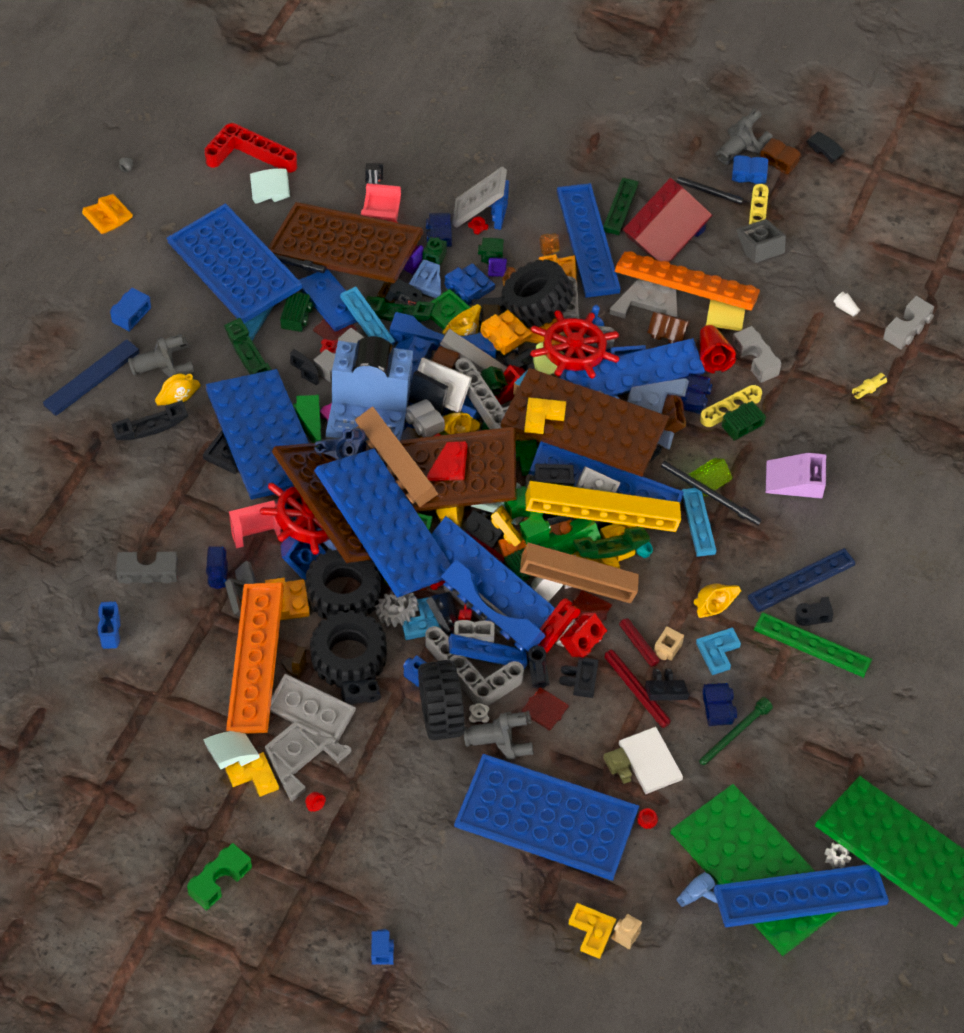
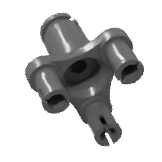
M754 108L746 117L743 116L735 125L728 129L731 138L716 152V156L721 155L718 157L720 162L728 165L734 159V156H737L742 150L760 154L765 145L773 138L772 134L768 131H765L758 140L755 138L752 127L762 116L759 110L757 111Z
M181 333L167 338H158L153 351L134 356V358H128L133 375L160 368L169 377L176 374L186 375L194 373L192 361L178 366L174 365L172 354L174 352L189 348L186 337H182Z
M530 711L519 713L504 712L500 714L498 719H494L493 723L474 725L471 728L465 727L464 740L466 747L471 744L475 746L496 743L508 760L516 759L519 756L534 755L532 742L515 745L512 743V728L514 726L528 725V723L531 724Z

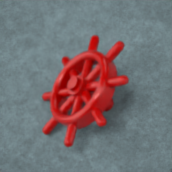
M557 310L554 313L557 322L553 323L547 330L537 326L531 327V332L543 336L544 342L543 348L532 350L530 355L532 357L546 355L552 363L557 365L554 372L556 376H560L564 369L572 371L585 370L588 376L593 379L596 377L593 367L597 366L603 358L614 363L620 360L619 356L606 352V340L618 338L619 333L617 331L603 333L598 326L592 323L595 318L594 313H589L585 320L579 318L565 319L561 311ZM564 332L566 337L559 334ZM585 334L590 336L587 338H583ZM554 340L561 344L552 345L551 341ZM597 343L598 348L592 347L589 344ZM566 350V353L564 355L559 353L560 351ZM584 352L590 353L592 355L586 357Z
M269 483L268 489L276 494L279 499L275 508L262 507L259 511L260 514L275 516L278 525L283 530L278 535L280 542H283L290 536L298 541L310 543L311 552L314 555L318 554V543L326 542L330 538L296 487L293 486L283 491L274 483ZM301 498L302 504H300L295 499ZM285 504H289L294 509H285ZM289 517H297V518H296V520L293 522ZM314 524L322 530L315 531Z

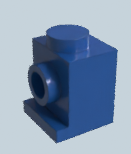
M416 655L413 659L408 658L403 668L404 677L419 687V669L417 668L427 662Z
M380 929L372 931V964L393 965L394 939H389V930Z

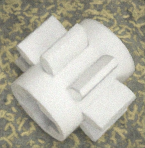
M832 842L830 849L826 848L824 854L828 856L825 862L829 863L832 869L835 867L844 868L845 863H849L851 857L848 856L850 851L842 845H835Z

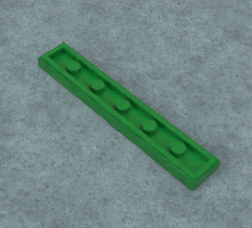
M762 612L754 628L756 632L863 678L872 661L869 657Z

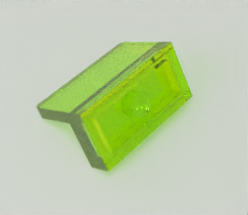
M713 458L688 474L714 491L732 480V475L726 461L721 458Z

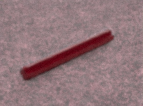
M612 649L607 651L604 656L625 684L660 727L665 728L668 726L670 719L656 701L649 700L646 689Z

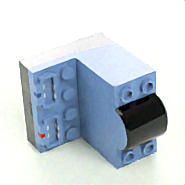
M377 336L363 337L357 343L338 341L332 368V404L326 429V439L342 438L345 430H352L358 427L355 419L373 406L400 441L405 429L406 407H409L412 379V350L393 348L389 341Z

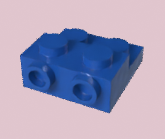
M508 180L505 181L504 196L489 206L491 207L492 221H495L494 229L501 230L508 206Z
M473 263L462 270L458 267L445 275V287L448 290H452L468 306L472 304V299H480L495 289V284Z

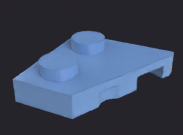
M423 259L409 284L420 290L422 294L437 298L441 295L440 265Z

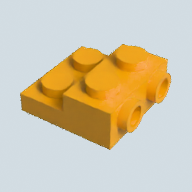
M509 310L499 316L495 314L481 324L483 337L488 338L495 349L499 350L503 355L532 337V332Z
M285 578L265 580V583L282 582L284 585L280 620L310 616L304 579L285 582Z

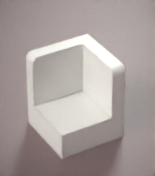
M536 577L531 583L532 588L547 601L563 586V584Z

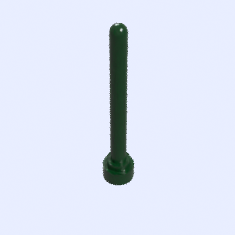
M761 697L756 702L755 709L700 758V764L706 765L757 717L768 714L773 709L771 702L767 698Z

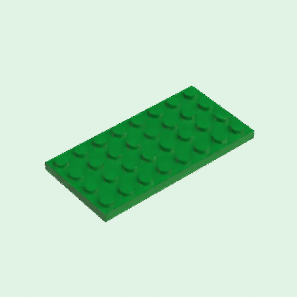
M859 776L820 817L815 827L956 927L964 918V849Z
M734 784L681 821L670 831L673 837L704 871L713 878L717 885L816 872ZM839 912L754 923V926L784 956Z

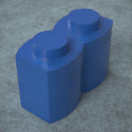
M734 156L733 181L739 183L751 182L754 184L766 183L768 159L763 157Z
M101 602L98 609L100 619L98 634L101 647L103 649L117 648L120 643L119 628L121 625L118 605L116 602Z

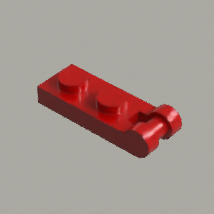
M567 598L558 604L540 628L545 634V638L538 646L543 647L546 654L571 621L580 615V609L572 606V602Z

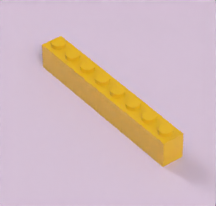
M536 481L529 482L525 493L526 511L672 532H676L681 521L680 502Z

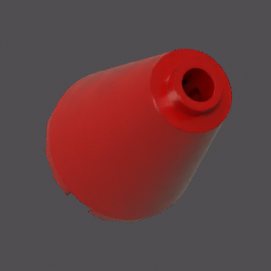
M714 325L704 326L700 330V360L704 370L715 373V371L721 370V372H724L731 368L736 361L735 349Z

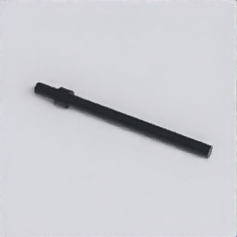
M274 254L282 263L303 268L304 271L325 273L326 271L325 266L313 264V261H301Z
M663 461L662 468L736 512L740 518H746L757 526L761 523L762 519L750 513V510L743 506L742 508L667 461Z

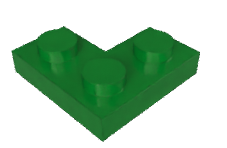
M537 440L515 441L516 461L520 460L522 476L529 474L538 449Z

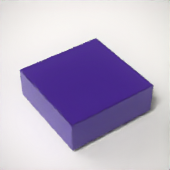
M489 257L488 276L506 277L507 258Z

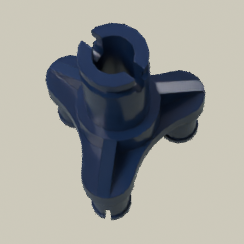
M361 428L347 429L344 431L342 438L317 441L315 445H318V447H314L315 451L330 455L337 460L364 452L367 445L366 441H364L365 432Z

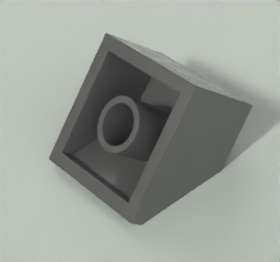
M764 219L737 228V234L745 255L754 263L785 253L786 235L769 220Z

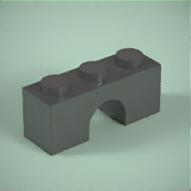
M117 552L116 574L118 583L142 582L148 584L151 582H177V552H157L156 560L150 565L140 564L137 552Z

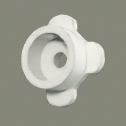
M478 703L469 707L471 712L469 721L471 723H487L489 721L487 716L489 707L487 705Z

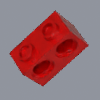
M582 613L559 640L571 657H585L591 652L593 646L602 640V636L607 632V629L596 613Z

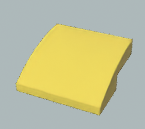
M710 299L706 326L714 325L717 328L741 331L745 309Z

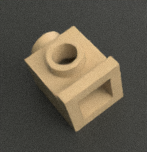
M666 627L655 644L654 652L661 660L669 659L672 661L679 648L682 647L684 635Z
M627 914L623 920L619 919L611 939L630 950L640 934L642 922Z

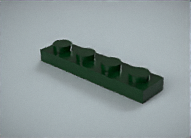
M622 177L603 226L604 232L620 236L638 189V181Z

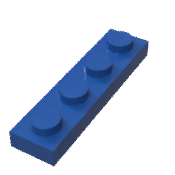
M451 634L448 639L449 653L502 665L516 661L521 663L524 669L528 664L526 650L521 652L515 647Z

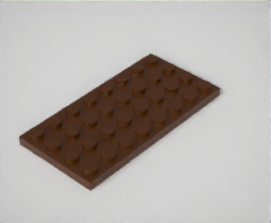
M295 202L268 249L274 254L301 261H313V264L325 266L326 269L395 283L420 240L423 229Z
M529 368L501 421L500 427H514L516 433L643 477L669 421V416ZM528 397L566 401L564 421L545 419L543 434L524 432Z
M514 427L400 440L399 442L426 477L447 442L466 441L468 444L465 480L430 481L438 495L421 507L416 502L411 503L415 511L517 500ZM367 444L366 451L371 450V448ZM404 489V490H402V491H403V493H404L405 496H406V494L408 493V491H407L406 489Z
M315 443L274 446L272 450L273 455L345 562L372 560L314 471L317 466L336 461L337 459L330 455L316 452L314 447H318V445H315Z

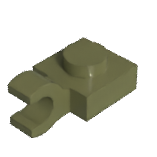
M619 748L604 754V760L611 774L618 773L623 784L631 782L630 777L632 774L629 770L631 762L624 749Z

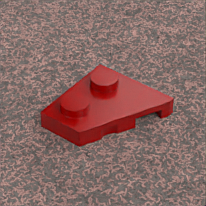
M466 441L446 443L427 474L429 481L465 480L468 446Z

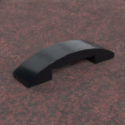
M183 400L166 405L165 411L132 422L127 418L111 423L116 440L144 438L179 424L188 417Z

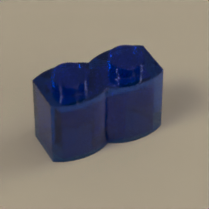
M429 213V219H426V229H429V232H426L427 242L430 237H438L447 242V247H452L450 213Z
M689 373L687 378L689 383L685 397L681 396L683 407L686 411L701 414L702 409L707 407L708 399L706 396L711 394L713 384H710L711 378Z
M209 547L207 549L206 573L208 575L207 582L211 588L220 589L226 587L228 561L227 551L224 547Z
M728 682L704 684L702 695L708 726L732 725L734 718H737V708L733 706L731 701L734 699L733 689L729 688Z

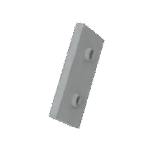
M500 167L456 198L453 226L459 227L504 196L507 169Z
M284 674L273 693L270 707L271 713L292 723L296 721L317 731L319 735L336 740L337 743L356 711V707L287 674Z

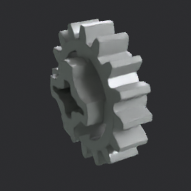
M393 591L390 592V595L384 594L385 598L379 599V604L375 607L378 619H380L381 623L385 622L386 626H389L391 623L393 627H396L397 623L403 626L404 621L410 622V617H415V612L419 611L417 606L419 604L413 592L398 598Z

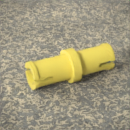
M879 373L871 379H866L858 387L853 388L852 393L859 392L854 397L860 399L868 393L875 392L876 388L887 383V378L880 380L885 375Z

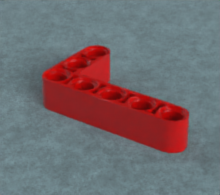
M235 123L226 124L204 150L206 165L211 168L218 167L235 148L278 169H286L288 173L297 170V154L294 150Z

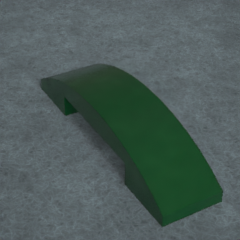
M367 296L366 299L378 318L387 321H393L395 312L414 316L418 322L430 319L435 307V303L417 301L415 306L386 303L385 298Z
M241 318L224 325L237 355L250 375L272 370L269 364L264 362L249 337V331Z
M632 527L625 529L624 535L593 541L590 536L573 540V545L582 557L603 559L631 552L648 543L651 538L644 527Z

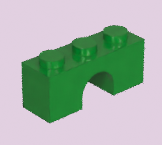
M523 486L516 489L517 500L504 502V507L511 519L517 517L528 518L520 522V534L526 545L528 543L538 545L550 540L549 531H551V527L547 520L544 521L542 513L526 511V488Z
M577 518L570 522L572 530L569 533L556 535L552 531L549 533L550 540L540 543L539 546L571 555L577 552L573 545V540L591 536L592 540L596 541L600 540L601 536L597 524L593 520Z
M234 843L229 847L223 848L213 862L207 863L198 876L191 878L187 885L189 896L207 911L222 897L221 888L215 881L221 876H230L238 882L252 868L251 858Z

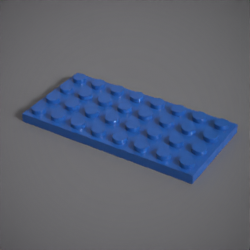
M226 203L167 237L171 247L237 319H242L243 323H246L303 288L302 283Z
M277 369L206 384L207 394L250 499L275 495L268 489L269 483H274L283 491L293 487V483L273 455L272 450L274 446L307 444L309 442Z
M375 449L316 467L315 473L397 598L443 581L441 576L450 567L451 563Z
M483 754L454 827L613 881L639 806Z

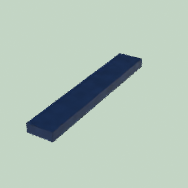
M126 339L43 401V405L57 416L126 364L128 358H134V356L138 355L139 349Z
M843 548L749 594L747 599L759 613L855 566L856 562L848 551Z

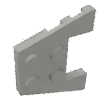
M638 279L610 308V314L625 318L630 305L677 317L676 289Z
M296 721L265 746V751L291 802L306 791V787L294 774L321 751L324 750L337 763L351 753L349 746H343L330 737L326 738L319 735L317 731Z

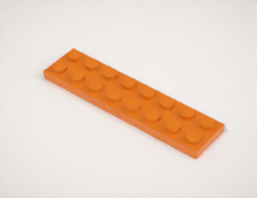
M624 251L615 267V272L750 311H752L760 293V289L752 285H742L734 280L728 281L716 275L711 276L704 274L702 271L689 270L685 266H675L667 261L654 260L652 257L640 256L631 251Z
M282 582L244 584L227 732L268 733L284 592Z

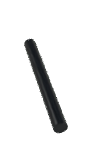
M680 176L677 180L679 184L742 205L744 200L742 197Z

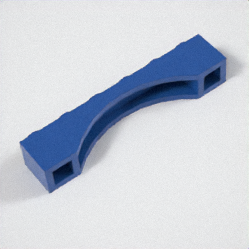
M395 312L390 326V335L395 342L418 337L432 342V350H437L439 346H442L440 343L444 334L426 328L414 316ZM481 332L474 335L461 336L496 360L499 350H496L489 339L484 338Z
M457 559L442 574L441 578L445 581L443 585L451 592L453 590L459 593L457 597L465 604L470 602L473 605L471 609L479 616L484 614L487 617L485 621L495 623L494 627L497 625L501 629L499 633L507 640L512 638L515 641L514 646L521 652L526 650L529 653L530 648L538 646L545 638V634L528 619L506 617L489 608L479 594L475 576Z

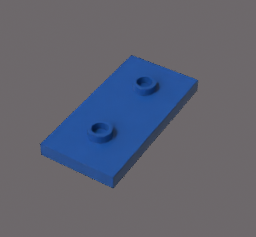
M326 269L325 273L316 272L299 280L303 287L300 290L303 294L310 295V301L313 302V306L335 332L357 322L340 298L341 293L346 290L328 269Z

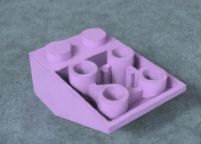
M804 453L767 461L765 493L813 498L823 497L826 486L825 454Z

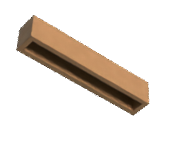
M373 406L355 419L358 424L356 428L363 429L368 438L366 443L371 449L376 448L382 461L388 464L387 469L392 476H397L398 480H396V483L401 490L406 489L408 491L406 496L412 504L416 502L421 507L438 495L433 485Z
M532 543L526 545L521 556V573L630 604L638 592L639 574Z

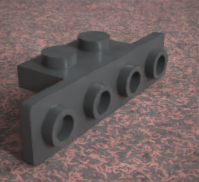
M245 561L235 570L237 580L229 578L225 582L234 615L240 616L244 584H257L249 561Z

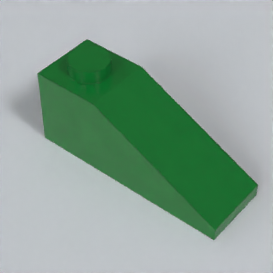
M319 395L296 396L297 403H293V407L304 432L312 443L321 441Z

